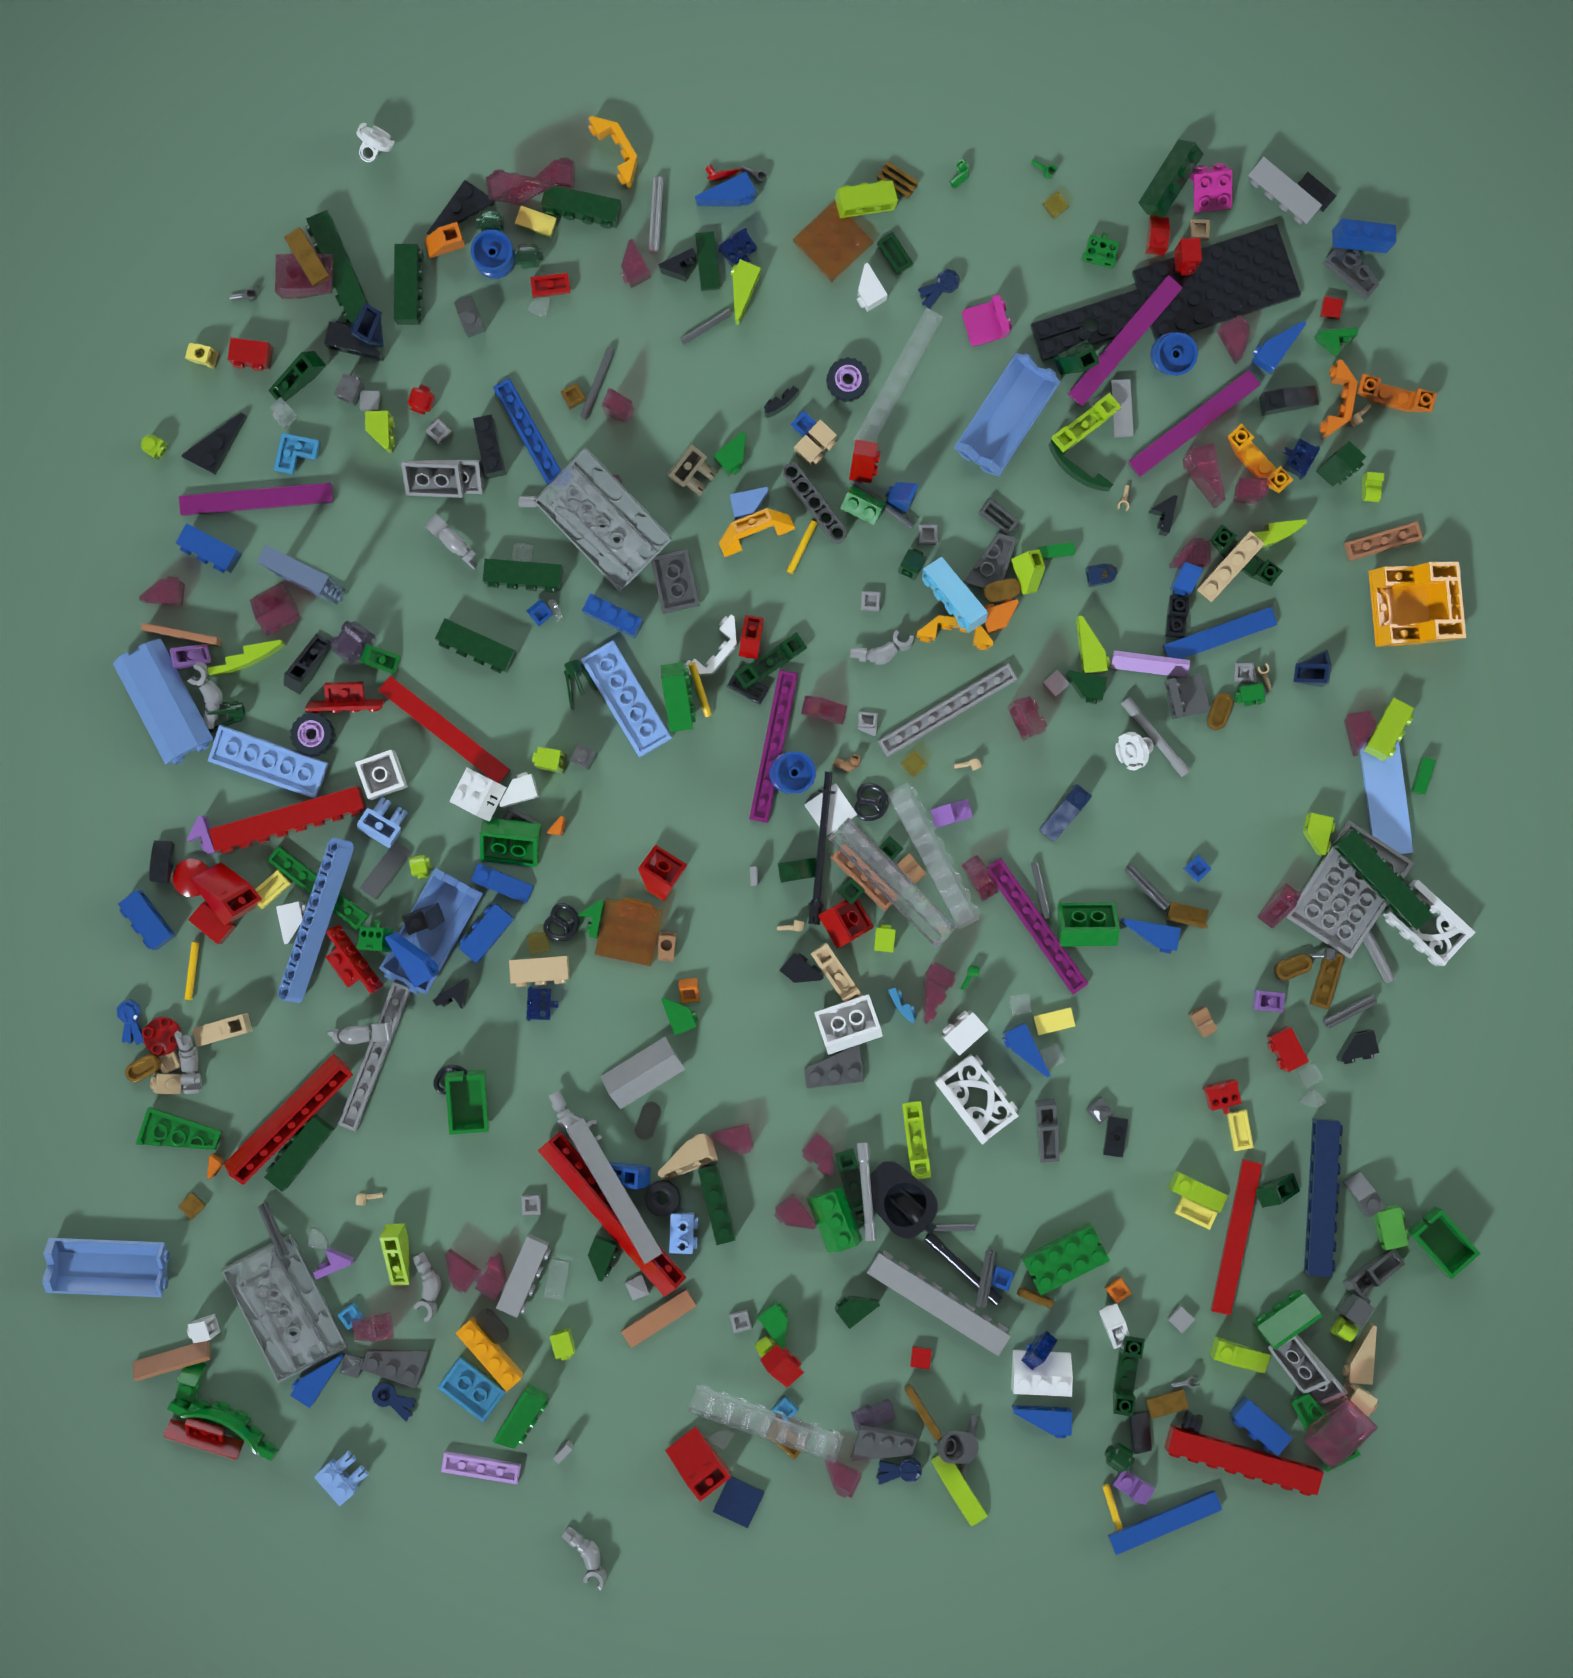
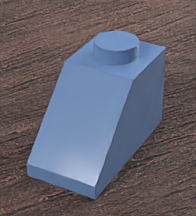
M763 487L730 494L734 519L738 520L756 513L768 495V488Z

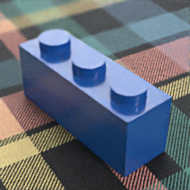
M1341 219L1332 229L1333 247L1387 253L1396 243V225Z
M187 523L176 541V544L181 546L180 551L191 555V553L198 555L197 560L205 564L208 561L215 564L213 568L222 573L225 570L231 573L242 554L238 550Z
M591 593L582 609L584 614L633 638H636L644 622L641 617Z
M135 890L118 903L121 908V914L125 918H129L132 922L131 927L136 933L142 935L144 938L143 943L147 948L158 950L176 936L142 890Z
M490 904L484 911V918L481 921L478 919L471 927L473 929L469 936L466 934L459 942L461 946L458 949L475 963H479L515 919L499 904Z
M1245 1395L1230 1412L1234 1417L1232 1421L1239 1428L1244 1426L1249 1430L1247 1434L1254 1441L1259 1439L1263 1443L1262 1447L1269 1454L1274 1452L1279 1456L1293 1439L1289 1433Z

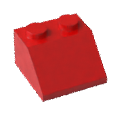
M858 898L852 905L847 900H844L818 915L836 948L853 941L874 928Z

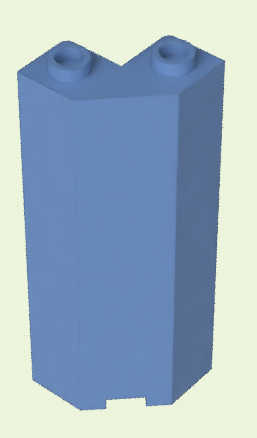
M1026 353L1024 355L1014 354L954 446V449L969 462L973 460L981 466V470L997 477L1000 476L1061 383L1056 377L1055 371L1050 368H1039L1033 362V357Z
M160 638L138 646L139 649L133 653L126 652L113 662V665L165 765L170 763L176 765L185 760L184 757L188 753L195 750L201 752L209 748L208 744L214 739L177 668L173 667L172 659Z
M435 867L411 912L439 903L445 921L431 931L424 929L408 935L403 924L398 934L430 955L432 960L437 963L438 970L440 971L483 893ZM393 951L387 953L379 967L385 973L384 976L392 981L398 979L409 986L408 990L415 994L421 992L427 995L437 977L436 975L414 988Z
M48 1238L43 1253L47 1268L42 1279L46 1293L162 1297L164 1290L168 1287L167 1265L170 1252L167 1250L165 1242Z

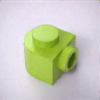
M147 435L141 441L142 450L157 460L163 457L167 451L168 444L154 435Z
M425 854L409 857L412 876L418 877V879L429 877V869L432 868L430 858H426Z
M768 1335L754 1344L761 1357L777 1345L772 1336L769 1338Z

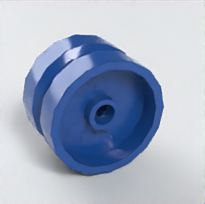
M486 230L479 233L471 244L472 259L482 275L490 279H500L507 276L513 270L516 255L510 239L504 233L498 230Z
M1169 332L1162 334L1152 345L1150 353L1151 362L1162 374L1175 376L1185 374L1197 362V345L1193 338L1184 333Z
M799 751L784 752L778 755L772 761L769 768V778L772 785L778 791L785 794L802 793L808 790L816 777V767L812 759Z

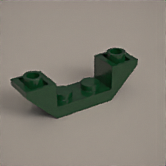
M1221 525L1210 539L1224 558L1239 543L1235 540L1237 535L1224 525ZM1256 555L1241 570L1249 577L1269 586H1272L1283 572L1282 569L1267 559L1264 562Z
M1125 1335L1118 1353L1113 1385V1414L1133 1417L1136 1400L1133 1392L1139 1358L1142 1359L1144 1338Z

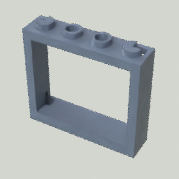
M265 545L257 563L275 575L335 605L343 600L345 588L331 577Z

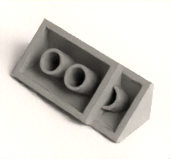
M480 460L401 462L406 495L462 498L463 494H483L484 469Z
M665 1036L600 1077L610 1097L622 1109L684 1071L685 1067Z
M1298 1335L1276 1350L1270 1345L1267 1347L1302 1394L1309 1393L1319 1406L1348 1393Z

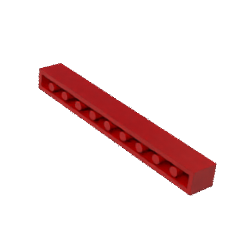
M560 1131L537 1150L664 1297L674 1291L687 1278L660 1246L662 1254L646 1264L643 1262L582 1156Z

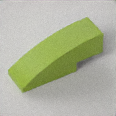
M1307 519L1268 523L1264 526V531L1253 533L1265 543L1262 547L1265 548L1294 534L1307 523Z

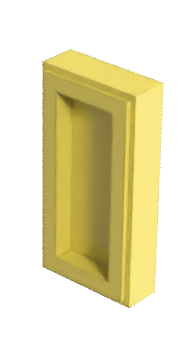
M521 206L515 225L551 238L557 218Z
M280 870L275 871L255 889L262 898L258 904L261 909L268 906L292 884Z
M1071 1007L1033 1016L1037 1035L1075 1027Z
M1247 1110L1233 1111L1227 1114L1233 1150L1240 1151L1254 1148Z
M1181 1196L1174 1211L1175 1214L1209 1230L1218 1214L1217 1211L1184 1196Z

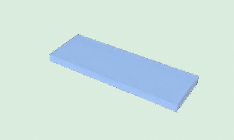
M614 640L581 659L639 758L672 739Z
M223 725L218 727L208 758L209 762L313 799L318 798L329 765L328 762Z
M1399 741L1394 745L1397 749L1391 758L1387 757L1384 762L1363 751L1367 743H1360L1359 750L1370 834L1400 854L1413 853Z

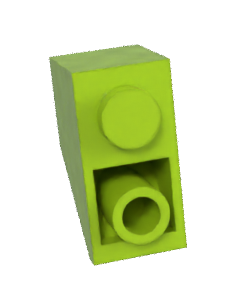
M365 411L366 432L388 453H393L392 447H395V436L392 435V428H395L394 416H391L389 411Z
M1039 549L1027 551L1011 559L1023 595L1038 591L1045 570V564Z
M1311 812L1306 814L1303 834L1316 854L1323 856L1326 855V852H1329L1331 847L1329 838L1335 829L1334 818Z

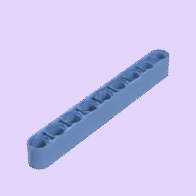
M331 838L328 842L279 987L278 997L282 1001L300 1003L304 998L353 853L354 846L351 841Z

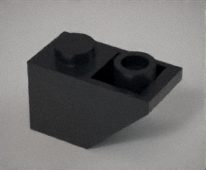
M800 952L798 954L793 953L779 970L794 983L820 981L824 978L821 975L823 971L816 965L811 967L807 964L806 961L808 959Z
M1367 1029L1351 1033L1336 1056L1337 1061L1350 1064L1356 1062V1058L1362 1057L1363 1060L1374 1058V1054L1380 1053L1374 1030Z

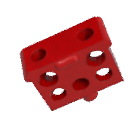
M1230 1079L1203 1086L1202 1090L1205 1092L1208 1108L1211 1111L1223 1109L1224 1114H1229L1230 1106L1241 1104L1237 1086L1239 1082L1235 1079Z

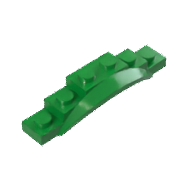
M175 1398L167 1408V1410L183 1419L199 1417L225 1425L237 1433L248 1444L254 1454L269 1461H272L279 1451L273 1443L262 1441L265 1433L261 1432L259 1427L249 1426L252 1418L248 1417L246 1412L242 1410L236 1411L230 1408V1405L226 1402L217 1401L212 1406H209L208 1402L196 1399L189 1405L187 1400Z

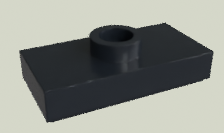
M1108 1117L1103 1155L1123 1158L1128 1119Z

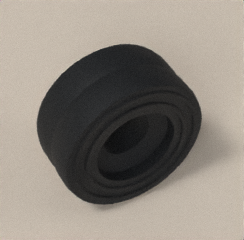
M666 1180L654 1182L648 1188L645 1195V1204L648 1210L656 1216L664 1217L672 1214L680 1203L678 1188L672 1182ZM660 1193H665L668 1196V1201L664 1204L659 1203L657 1200V1196Z

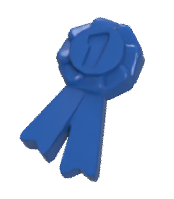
M124 1000L117 1007V1017L125 1023L122 1042L131 1044L134 1037L135 1044L138 1045L140 1042L144 1043L142 1031L137 1022L141 1016V1009L134 1000Z

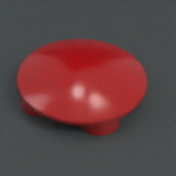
M198 859L183 860L173 871L172 880L174 887L180 894L187 897L201 895L190 879L209 868Z
M155 1018L142 1031L144 1044L155 1055H168L177 1049L178 1044L175 1032L177 1030L181 1032V1029L171 1018Z

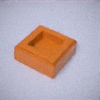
M1118 1277L1104 1287L1117 1304L1132 1294L1121 1277Z

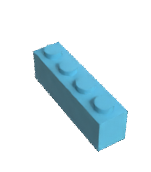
M942 557L923 568L922 580L927 587L930 586L936 599L944 603L947 612L950 615H954L962 629L964 628L969 633L987 621V610Z

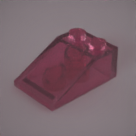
M495 170L493 174L486 177L489 200L520 205L555 186L553 181L519 175V173H507L504 170Z
M276 254L275 293L282 299H302L331 294L333 286V254H317L330 278L316 287L311 284L294 254Z
M1215 444L1192 447L1184 456L1185 458H1183V467L1185 470L1187 469L1189 477L1213 508H1217L1226 499Z
M1031 696L1016 700L1007 707L1023 742L1046 731V721L1043 716H1039L1037 712L1039 706L1035 699H1031Z
M1348 1399L1307 1427L1303 1442L1333 1469L1345 1461L1378 1426Z

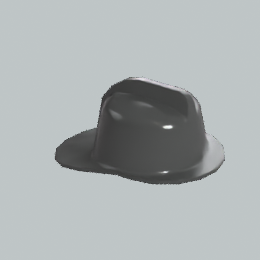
M947 1432L942 1434V1438L937 1443H934L940 1458L946 1463H969L974 1460L979 1449L976 1437L969 1432Z

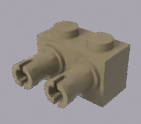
M688 445L666 475L680 487L688 486L700 496L703 493L701 490H705L707 486L693 477L694 473L699 471L712 481L713 475L716 476L718 471L705 462L707 458L705 454L695 446Z

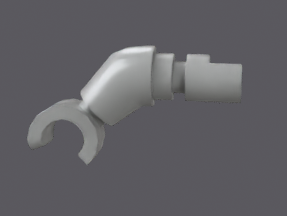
M435 513L424 527L440 539L452 553H456L458 556L461 555V559L472 569H475L478 564L472 558L476 553L471 548L468 549L465 539L449 528L448 524Z
M896 630L893 634L892 643L889 641L876 649L871 648V651L867 650V648L851 647L850 658H859V662L870 660L875 665L887 664L898 653V650L907 651L912 647L914 635H910L909 640L902 643L897 639L899 632Z
M195 662L193 667L200 671L201 678L193 676L187 681L192 685L201 686L199 689L204 697L205 707L207 708L204 712V722L208 729H214V722L218 719L219 714L207 715L206 712L220 708L223 701L222 691L212 680L208 681V666L202 662Z
M390 1023L371 1024L370 1028L368 1026H348L345 1029H333L326 1032L335 1043H346L349 1045L370 1041L369 1038L372 1039V1042L392 1039Z
M177 1030L175 1038L179 1047L181 1070L185 1072V1074H181L180 1085H183L185 1094L199 1093L202 1089L201 1075L195 1073V1071H198V1051L193 1046L191 1037L188 1035L182 1036V1033Z
M560 1090L549 1095L553 1104L551 1106L558 1113L556 1115L559 1119L557 1122L563 1130L566 1131L567 1127L582 1119L571 1113L569 1108L566 1109L565 1106L567 1104ZM591 1120L586 1124L590 1127L593 1124H597V1120ZM598 1135L594 1138L597 1141L600 1140L602 1136Z
M423 1252L412 1258L418 1272L422 1273L421 1278L423 1280L421 1296L423 1299L416 1303L413 1309L417 1310L421 1306H425L428 1309V1315L424 1317V1322H427L437 1313L438 1308L435 1300L441 1289V1280L434 1270L431 1271L430 1267L432 1265Z
M569 1526L561 1537L573 1548L576 1546L578 1548L577 1551L581 1553L580 1556L584 1560L586 1569H588L583 1583H587L591 1576L597 1577L599 1580L597 1587L600 1591L607 1580V1573L600 1566V1549L592 1540L588 1541L586 1538L583 1540L582 1535Z

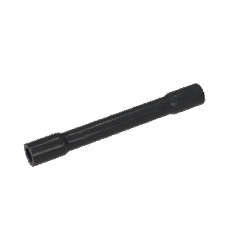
M932 1232L931 1234L929 1233L924 1241L979 1289L981 1278L951 1252ZM991 1287L988 1300L996 1306L1003 1297Z

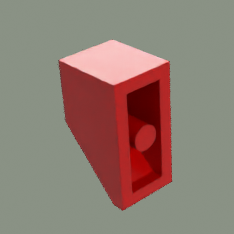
M1150 215L1145 254L1165 255L1168 250L1170 236L1169 217L1162 218Z
M745 615L739 656L758 659L764 618Z

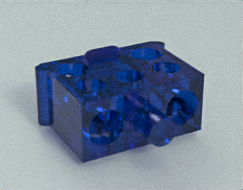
M743 228L720 244L718 252L723 254L731 267L734 264H738L740 259L751 263L748 256L757 250L756 244L747 233V228Z
M1299 439L1293 450L1287 447L1284 449L1283 453L1288 455L1289 458L1283 469L1302 480L1318 454L1320 447H1315Z
M529 986L527 1021L531 1019L550 1020V1008H558V1001H551V989ZM542 991L547 993L546 997L541 996ZM541 1001H545V1002H546V1006H545V1007H542V1006L540 1005V1002H541ZM540 1011H545L546 1015L541 1016Z
M1048 1331L1039 1336L1037 1335L1032 1344H1029L1021 1361L1033 1370L1045 1362L1058 1340Z

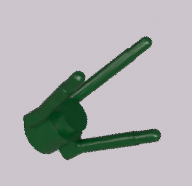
M572 660L564 664L566 669L564 674L571 709H574L570 677L575 679L581 695H584L579 679L582 673L593 689H598L585 670L584 664L580 665L579 660Z
M222 701L220 706H228L227 709L206 712L207 715L227 713L229 718H233L220 724L223 726L241 722V718L245 717L243 702L239 703L238 701ZM219 725L215 726L214 729H209V732L217 731Z

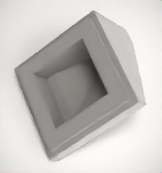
M1235 663L1234 682L1257 683L1255 663Z
M859 712L857 729L876 736L878 713Z
M643 1275L625 1282L632 1300L650 1294Z

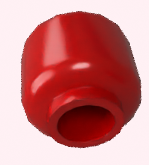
M420 385L419 388L413 387L407 401L411 407L410 410L425 415V412L431 411L435 400V395L430 392L431 388Z

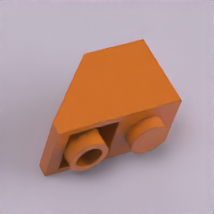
M457 222L437 228L424 239L429 258L466 247Z
M1012 598L1002 600L1001 604L994 606V603L983 606L988 612L987 621L983 623L987 634L1006 628L1019 603L1018 599L1012 600Z

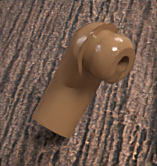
M854 754L846 761L835 758L833 767L850 772L860 766L861 757Z

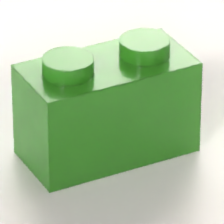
M1396 1205L1386 1206L1385 1209L1374 1215L1381 1248L1390 1250L1409 1246L1408 1240L1410 1236L1407 1228L1404 1226L1405 1213L1403 1209Z

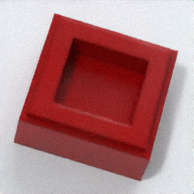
M1324 296L1320 317L1339 320L1343 299Z
M912 1346L910 1367L930 1369L932 1349Z

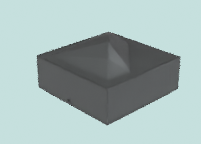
M1101 1097L1086 1109L1099 1125L1113 1113V1110Z
M346 1353L339 1373L359 1378L364 1358Z

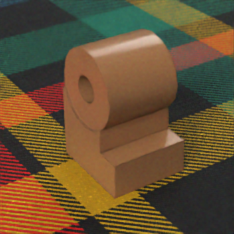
M907 854L896 864L915 885L927 875L910 854Z
M660 931L658 961L674 962L677 932Z
M1202 1006L1188 1014L1203 1038L1218 1031L1206 1007Z

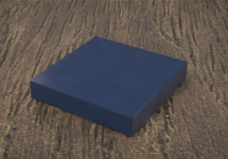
M731 1476L726 1481L713 1512L748 1528L764 1495V1491Z

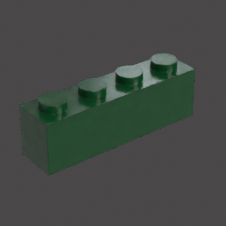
M1177 140L1138 202L1146 214L1164 218L1204 155L1196 142Z
M548 183L545 185L541 202L542 210L547 215H561L567 220L579 219L585 224L592 225L596 223L607 229H611V227L617 228L622 207L619 199Z
M394 244V321L397 325H420V319H423V308L420 307V300H423V288H420V281H423L424 278L423 269H421L424 254L418 244Z
M1348 441L1333 453L1316 472L1332 487L1337 483L1341 485L1364 465L1362 461L1366 456Z
M484 559L483 582L488 584L487 587L499 588V585H502L512 590H518V587H526L525 590L537 591V588L545 589V592L556 593V590H561L563 574L561 564Z
M444 618L435 637L439 642V646L447 650L452 647L457 650L456 654L465 658L469 655L474 658V662L484 666V663L491 665V670L500 674L502 671L508 672L516 655L514 649Z
M318 1115L310 1118L303 1125L302 1131L300 1133L297 1131L292 1136L290 1146L288 1148L284 1147L278 1154L280 1157L276 1163L272 1162L266 1169L268 1173L264 1178L281 1192L287 1190L335 1130Z
M718 1163L699 1167L698 1173L716 1245L735 1241L736 1235Z

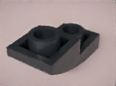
M792 386L790 390L787 388L781 396L783 400L776 396L773 400L769 399L764 406V416L767 418L772 417L787 408L798 397L799 389L795 386Z
M1170 595L1165 636L1185 637L1189 597Z
M154 840L149 870V880L151 882L169 883L173 869L171 858L175 846L172 841Z

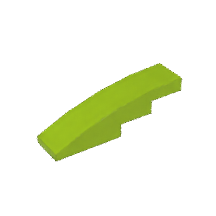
M275 640L243 646L244 654L225 657L226 665L208 667V675L218 677L253 666L285 647L286 643L283 640Z

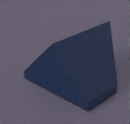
M364 303L350 326L351 335L369 345L384 347L381 324L382 312Z
M1328 650L1301 663H1296L1293 682L1320 687L1329 684L1332 664Z

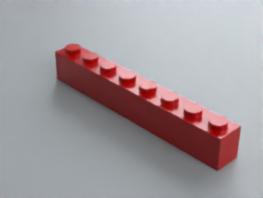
M355 786L209 829L214 850L227 854L233 852L235 847L240 846V849L251 847V843L256 841L265 843L270 841V837L276 835L277 838L288 836L290 831L295 830L298 833L306 831L307 826L314 825V827L326 825L325 821L331 819L333 822L343 820L345 815L351 814V817L363 814L362 810H366L367 807L361 787Z
M333 1054L224 1163L229 1176L244 1185L353 1076L347 1063Z
M1170 1425L1164 1446L1172 1457L1180 1458V1456H1183L1188 1461L1196 1464L1199 1461L1204 1462L1210 1468L1217 1469L1221 1467L1230 1474L1235 1475L1238 1472L1251 1480L1259 1478L1265 1484L1273 1485L1276 1483L1281 1485V1488L1292 1491V1488L1297 1489L1299 1493L1306 1496H1311V1494L1318 1496L1324 1474L1320 1468L1201 1433L1194 1434L1191 1430H1183L1173 1425Z

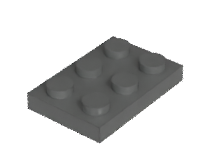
M685 549L656 556L651 561L662 613L666 614L700 606L688 550Z

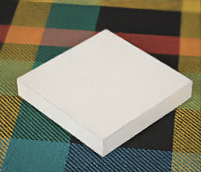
M836 783L831 786V791H835V794H830L827 835L857 815ZM823 793L804 804L819 828Z

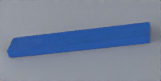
M510 378L493 386V389L544 480L549 485L561 472V469Z
M1269 607L1165 644L1163 649L1166 657L1184 659L1278 624L1272 608Z
M1213 1490L1108 1535L1114 1553L1118 1555L1222 1510L1216 1492Z

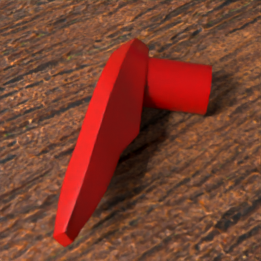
M709 165L705 170L709 175L707 177L708 180L721 181L742 171V168L715 172L712 165Z

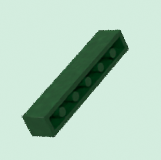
M325 210L306 218L308 223L306 229L309 236L314 237L316 241L313 245L317 254L322 255L323 260L321 262L330 274L328 281L332 289L336 288L338 293L335 295L339 306L343 305L345 309L343 316L347 324L351 323L352 325L363 304H368V301L329 212Z
M1351 829L1345 832L1332 847L1410 930H1418L1434 915L1430 911L1431 907L1425 901H1420L1417 897V892L1412 887L1406 886L1403 882L1404 878L1399 873H1394L1391 870V864L1386 859H1381L1377 855V849L1371 844L1368 845L1363 840L1365 837L1360 831Z

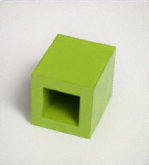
M880 924V928L876 927L874 951H894L896 929H892V925Z
M567 1328L551 1333L550 1341L555 1359L567 1360L572 1358V1355L576 1352V1347L571 1329Z

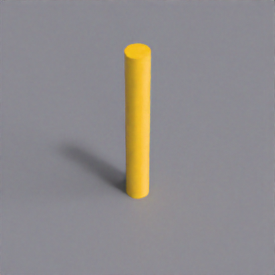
M813 520L810 521L786 570L789 574L793 575L818 524Z
M691 662L688 664L700 704L704 716L709 717L712 713L696 663Z
M191 942L185 1000H192L199 950L198 942Z
M1104 1484L1102 1486L1115 1529L1118 1531L1123 1529L1110 1484Z

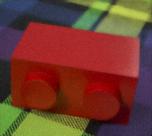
M1200 238L1181 239L1174 250L1175 273H1181L1183 276L1191 275L1202 261Z
M230 337L227 360L233 367L238 369L252 367L255 371L270 370L273 347L269 342Z
M855 439L849 480L872 483V478L877 476L878 465L875 463H879L881 454L880 451H877L878 443Z
M202 902L188 919L216 944H223L237 927L233 922L224 926L207 902Z
M1286 1026L1267 1036L1269 1041L1267 1046L1272 1053L1275 1052L1278 1058L1276 1063L1281 1070L1290 1072L1309 1062L1292 1027Z
M778 1344L760 1359L767 1372L786 1388L804 1373L800 1367L802 1365L801 1361L795 1355L793 1356L786 1347L782 1349Z

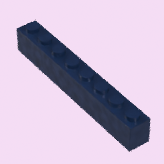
M1312 1118L1304 1273L1308 1276L1332 1277V1272L1335 1271L1333 1252H1336V1241H1334V1233L1337 1232L1335 1214L1338 1213L1336 1194H1339L1340 1190L1339 1183H1337V1175H1340L1341 1171L1338 1157L1342 1152L1339 1139L1342 1136L1343 1127L1340 1125V1121L1333 1119Z

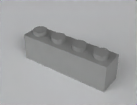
M1264 156L1248 175L1251 185L1256 189L1260 186L1265 190L1263 194L1271 201L1273 199L1279 202L1278 207L1285 213L1289 210L1294 215L1293 219L1300 225L1302 223L1307 225L1322 207V204Z
M528 1234L496 1309L516 1318L520 1313L524 1314L528 1305L525 1300L528 1295H532L536 1286L533 1284L535 1277L539 1278L543 1267L540 1265L543 1259L547 1260L550 1254L549 1242Z

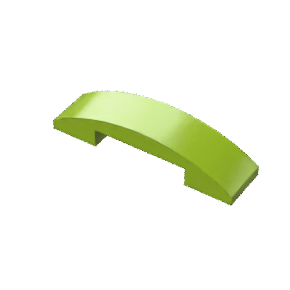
M1108 393L1087 412L1054 434L1051 439L1062 452H1065L1100 427L1122 407Z
M921 1101L902 1103L911 1174L917 1179L932 1178Z
M939 1454L932 1458V1464L971 1527L987 1518V1513L970 1489L956 1463L944 1462Z

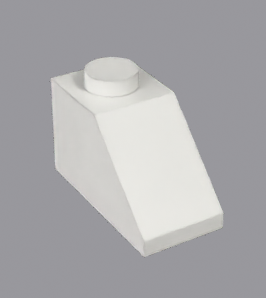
M868 263L864 264L858 289V298H856L860 307H865L867 312L887 300L886 291Z
M527 772L517 774V778L512 779L499 803L500 807L505 808L539 797L532 774L528 775Z
M294 902L276 907L284 944L293 943L297 937L307 907L303 902Z
M1116 1303L1106 1306L1099 1311L1114 1349L1121 1347L1125 1335L1130 1336L1126 1322Z
M215 1314L194 1320L188 1324L187 1328L188 1336L193 1340V1343L211 1340L221 1332Z

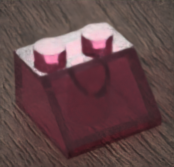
M284 582L250 599L255 619L267 636L278 632L281 628L301 618L298 607Z

